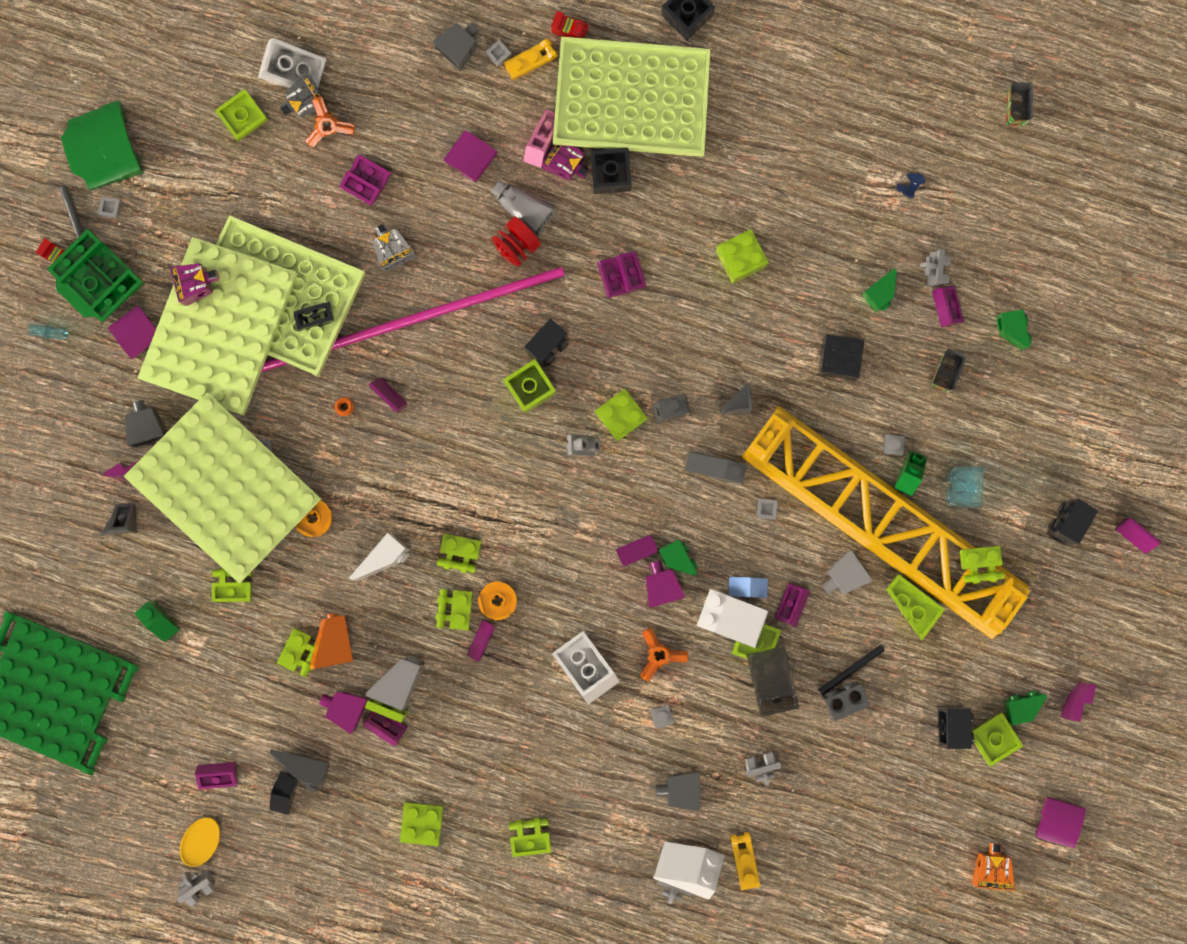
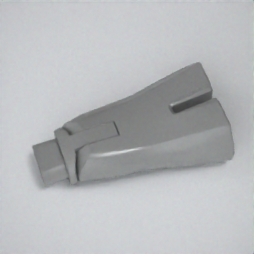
M498 181L491 193L497 196L496 199L512 216L519 218L536 237L545 228L544 223L547 225L556 213L557 208L508 183L504 184L502 181Z

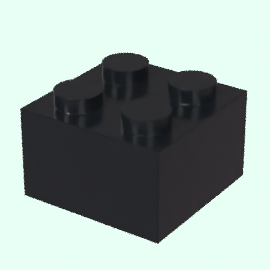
M668 0L662 5L661 16L687 41L713 17L715 6L709 0Z
M628 148L590 151L594 194L631 191L632 183Z
M550 318L524 346L526 353L533 360L535 359L542 368L546 365L550 366L556 359L554 356L558 351L563 352L568 346V333Z
M826 334L822 342L818 375L856 381L860 376L865 340Z
M1080 499L1062 502L1057 510L1059 514L1056 519L1053 518L1048 525L1049 531L1047 534L1066 546L1080 544L1099 510Z
M938 706L940 746L947 749H972L974 733L971 732V724L974 723V715L970 708L963 706Z

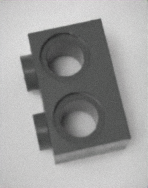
M849 682L843 685L844 689L840 691L833 689L826 693V697L822 698L833 721L870 706L860 683ZM853 691H857L859 694L856 701H851L850 694ZM838 698L841 701V706L838 709H834L832 702Z

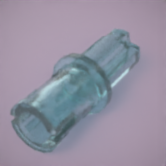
M30 324L28 327V331H32L28 333L30 336L44 337L46 340L50 338L66 340L68 336L66 329L55 328L51 325Z

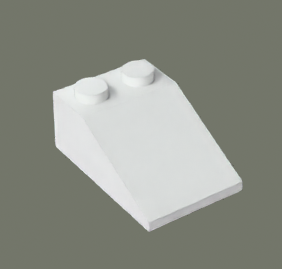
M272 38L267 42L258 78L290 88L308 72L316 86L319 87L326 58Z
M387 533L349 578L352 581H360L393 567L400 562L403 563L409 557L408 552L410 549L394 535Z
M710 589L697 626L755 648L769 611Z
M584 631L552 653L588 705L620 682Z
M664 842L654 879L710 899L716 890L725 855L707 848Z

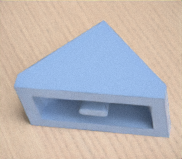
M729 577L728 596L767 598L768 579Z

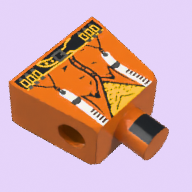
M990 842L989 853L978 854L972 884L975 887L1015 891L1012 860L1007 855H1001L1002 844Z

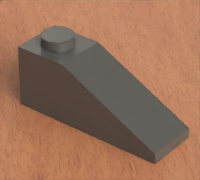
M690 452L685 471L741 485L747 465Z
M270 750L271 757L303 786H306V789L310 791L323 790L329 770L328 763Z

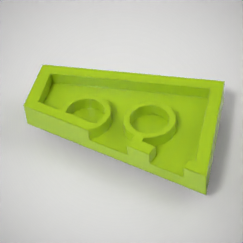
M899 574L894 577L886 588V591L919 639L923 640L945 609Z

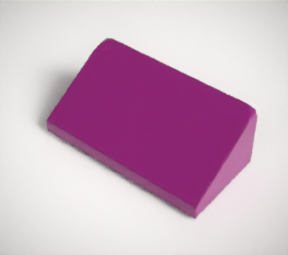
M955 286L941 287L932 291L941 327L963 323L964 319Z
M382 378L368 384L396 413H399L407 405V402Z
M1133 518L1123 519L1116 527L1117 532L1143 553H1148L1161 543L1160 540Z
M651 534L616 549L623 567L659 552Z
M788 583L775 619L797 627L810 591Z
M486 621L481 622L467 653L470 658L477 662L481 660L495 630V625Z
M373 711L363 724L366 729L394 747L408 728L398 721Z
M236 762L198 765L196 768L195 777L198 789L238 785Z

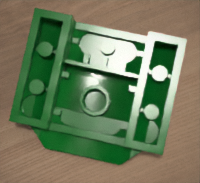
M119 100L103 105L100 109L87 112L85 115L69 119L68 128L61 136L71 172L85 179L89 190L144 173L139 156L133 151L125 122L128 120L123 104Z
M86 229L47 268L56 278V291L84 318L96 317L102 323L145 284L89 229Z

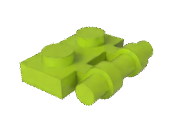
M443 534L440 552L447 554L446 559L438 558L437 566H442L447 570H450V568L461 570V573L466 574L467 572L475 573L476 566L470 565L469 562L470 559L478 560L482 541ZM453 555L464 557L463 563L452 561Z
M1000 546L960 550L962 569H970V575H964L965 583L972 582L973 584H978L980 581L988 580L990 582H997L998 579L1005 578L1004 571L996 572L995 566L1003 565ZM987 567L988 573L979 574L978 568Z
M222 567L220 569H213L212 576L219 577V583H212V602H252V582H244L243 580L240 584L238 582L227 583V578L232 576Z
M440 589V595L437 596L439 604L438 614L435 615V620H437L436 627L444 628V621L446 620L450 621L449 629L469 630L473 592L453 590V598L447 597V589ZM446 603L452 604L451 615L445 614Z
M293 628L277 664L292 671H296L299 665L303 667L300 675L307 677L309 671H312L310 663L315 643L314 645L309 643L312 636ZM307 649L310 653L305 661L302 657Z
M372 698L367 701L365 706L368 710L400 723L404 721L408 714L407 710H399Z
M535 817L534 820L527 821L519 819L516 822L509 823V831L517 830L518 834L517 836H510L512 857L551 853L549 832H541V827L548 826V818L540 819V817ZM535 828V833L524 835V829Z

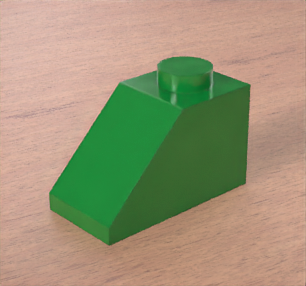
M895 268L862 294V297L875 312H878L880 309L885 311L892 305L890 301L894 298L897 273Z
M149 600L134 613L142 624L163 642H167L180 630L157 601Z

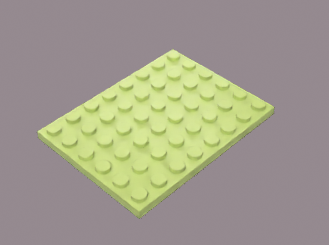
M561 37L553 145L601 149L628 148L629 151L704 157L710 49Z
M229 215L216 245L298 273L268 355L319 377L366 273ZM328 301L331 303L334 316L332 323L320 327H312L309 330H297L293 311ZM325 309L316 312L320 316L317 320L325 318L323 311H326ZM313 312L309 314H303V316L308 317V322L315 321L312 318H310V315H312Z
M192 237L181 266L200 263L206 267L207 272L216 269L220 280L211 283L212 294L188 306L178 302L173 285L138 379L200 400L208 392L226 410L244 416L298 273Z
M208 392L123 476L239 584L321 500L313 490Z

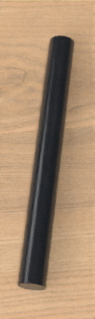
M881 645L877 646L818 689L820 694L823 696L883 653L885 651Z

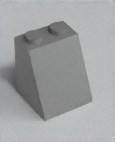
M412 655L402 658L367 691L365 696L399 710L406 709L425 664L421 663L422 659Z

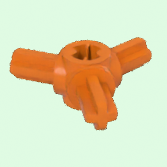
M322 96L312 99L317 113L315 117L317 122L314 125L315 129L305 140L309 146L315 147L323 136L327 137L330 134H335V132L353 135L355 124L338 121V117H333L332 112H328ZM326 121L327 123V121H329L330 126L328 127V125H326V127H324L323 122Z
M652 628L642 632L650 648L647 650L649 653L647 659L649 661L640 674L642 679L649 682L658 667L662 668L664 664L669 665V662L686 663L688 661L687 651L670 650V647H665L663 643L659 642ZM663 650L665 657L656 660L654 653Z

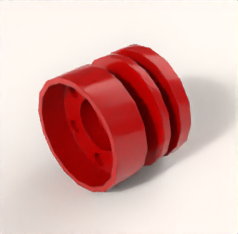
M513 216L505 224L509 233L506 234L499 230L498 235L500 238L494 235L491 241L505 260L519 268L522 265L519 258L523 261L527 260V256L523 251L526 250L533 254L541 246V242L519 218Z

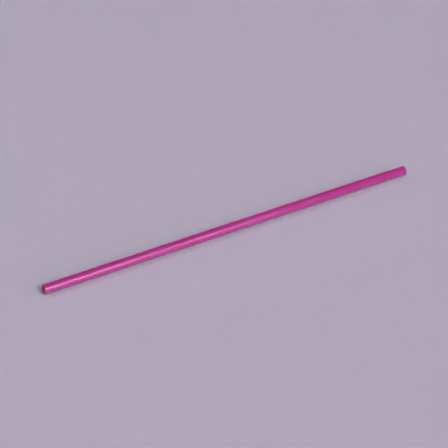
M560 267L337 338L331 350L565 276L563 269ZM276 358L265 361L261 372L268 371L286 365L288 363H285Z

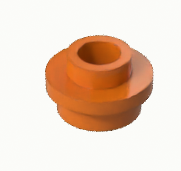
M339 398L335 403V411L340 416H349L354 410V404L349 398ZM343 404L348 405L347 410H342Z

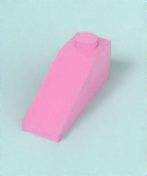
M546 109L526 145L524 162L542 167V162L548 155L553 143L555 112Z

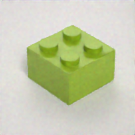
M752 229L717 245L716 253L732 284L766 268L769 263Z
M535 359L503 379L504 384L524 414H527L557 394Z

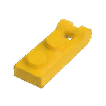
M545 39L540 44L505 61L504 66L513 81L556 59L558 53L556 50H553L551 40ZM545 50L547 54L542 56L540 52Z
M744 832L743 835L736 836V834L730 835L741 891L761 887L750 833ZM745 843L746 847L739 849L738 844Z

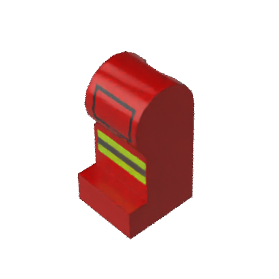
M560 11L556 12L551 24V32L562 37L585 38L589 28L585 22L565 16Z
M44 238L35 253L53 263L64 250Z

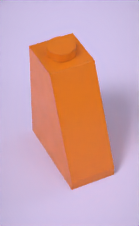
M338 613L328 614L327 619L321 620L310 669L353 661L345 615L339 616Z

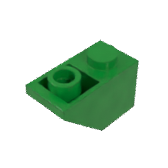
M1024 309L1004 312L996 316L998 331L1001 337L1021 351L1031 347L1032 337L1027 330L1028 317L1024 314Z
M910 450L897 476L894 488L912 496L923 479L928 458Z
M678 539L658 550L667 568L692 576L697 574L698 566L693 558L689 559L687 555L689 549L684 541L681 542Z
M1039 690L1027 692V696L1020 697V694L1008 696L1009 699L1004 700L1003 704L1009 724L1017 725L1033 721L1047 699V695L1039 693Z

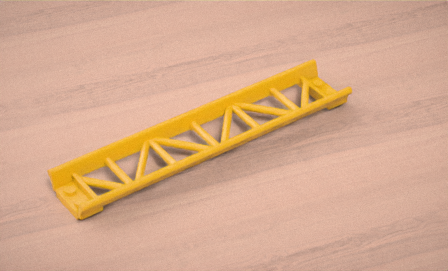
M780 406L777 407L741 457L991 639L1006 629L1028 598L1030 586L1002 566H995L996 572L1004 571V579L1006 581L1002 585L958 595L966 585L964 575H970V569H967L951 591L947 538L963 550L976 547ZM792 427L817 443L795 476L793 472L790 433ZM782 441L784 442L786 474L768 462ZM823 449L851 468L801 481ZM854 476L832 507L805 489ZM860 480L864 531L838 512ZM868 481L895 500V503L873 533ZM902 506L929 524V526L879 538ZM932 533L911 564L884 546L885 544ZM938 538L940 541L943 588L917 570ZM996 594L982 615H979L963 603Z

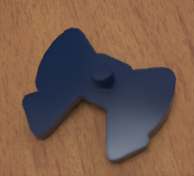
M910 173L907 174V178L911 182L909 186L897 184V191L901 192L905 197L914 198L915 191L920 185L925 183V178L921 174Z

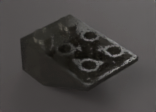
M785 646L747 654L760 716L764 717L799 709Z

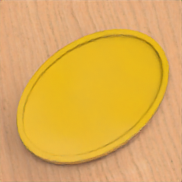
M210 817L201 818L195 821L185 832L180 844V857L185 865L189 867L200 866L215 853L221 835L220 826L215 819Z

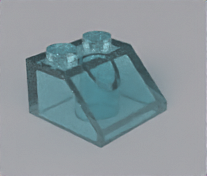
M955 467L952 468V471H949L948 482L950 483V490H947L946 501L949 507L965 509L981 507L985 468Z

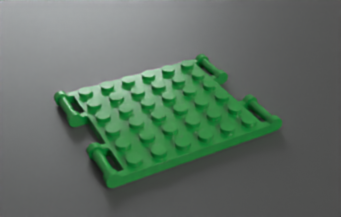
M5 611L3 615L5 618L0 627V651L3 652L0 659V737L76 768L85 774L93 775L95 771L94 766L103 745L109 739L96 732L111 698L119 702H125V694L134 673L138 671L140 666L18 614ZM14 620L17 623L7 645H3L2 643L10 624ZM124 667H126L128 670L119 691L116 692L114 691ZM94 739L96 744L86 765L83 761Z

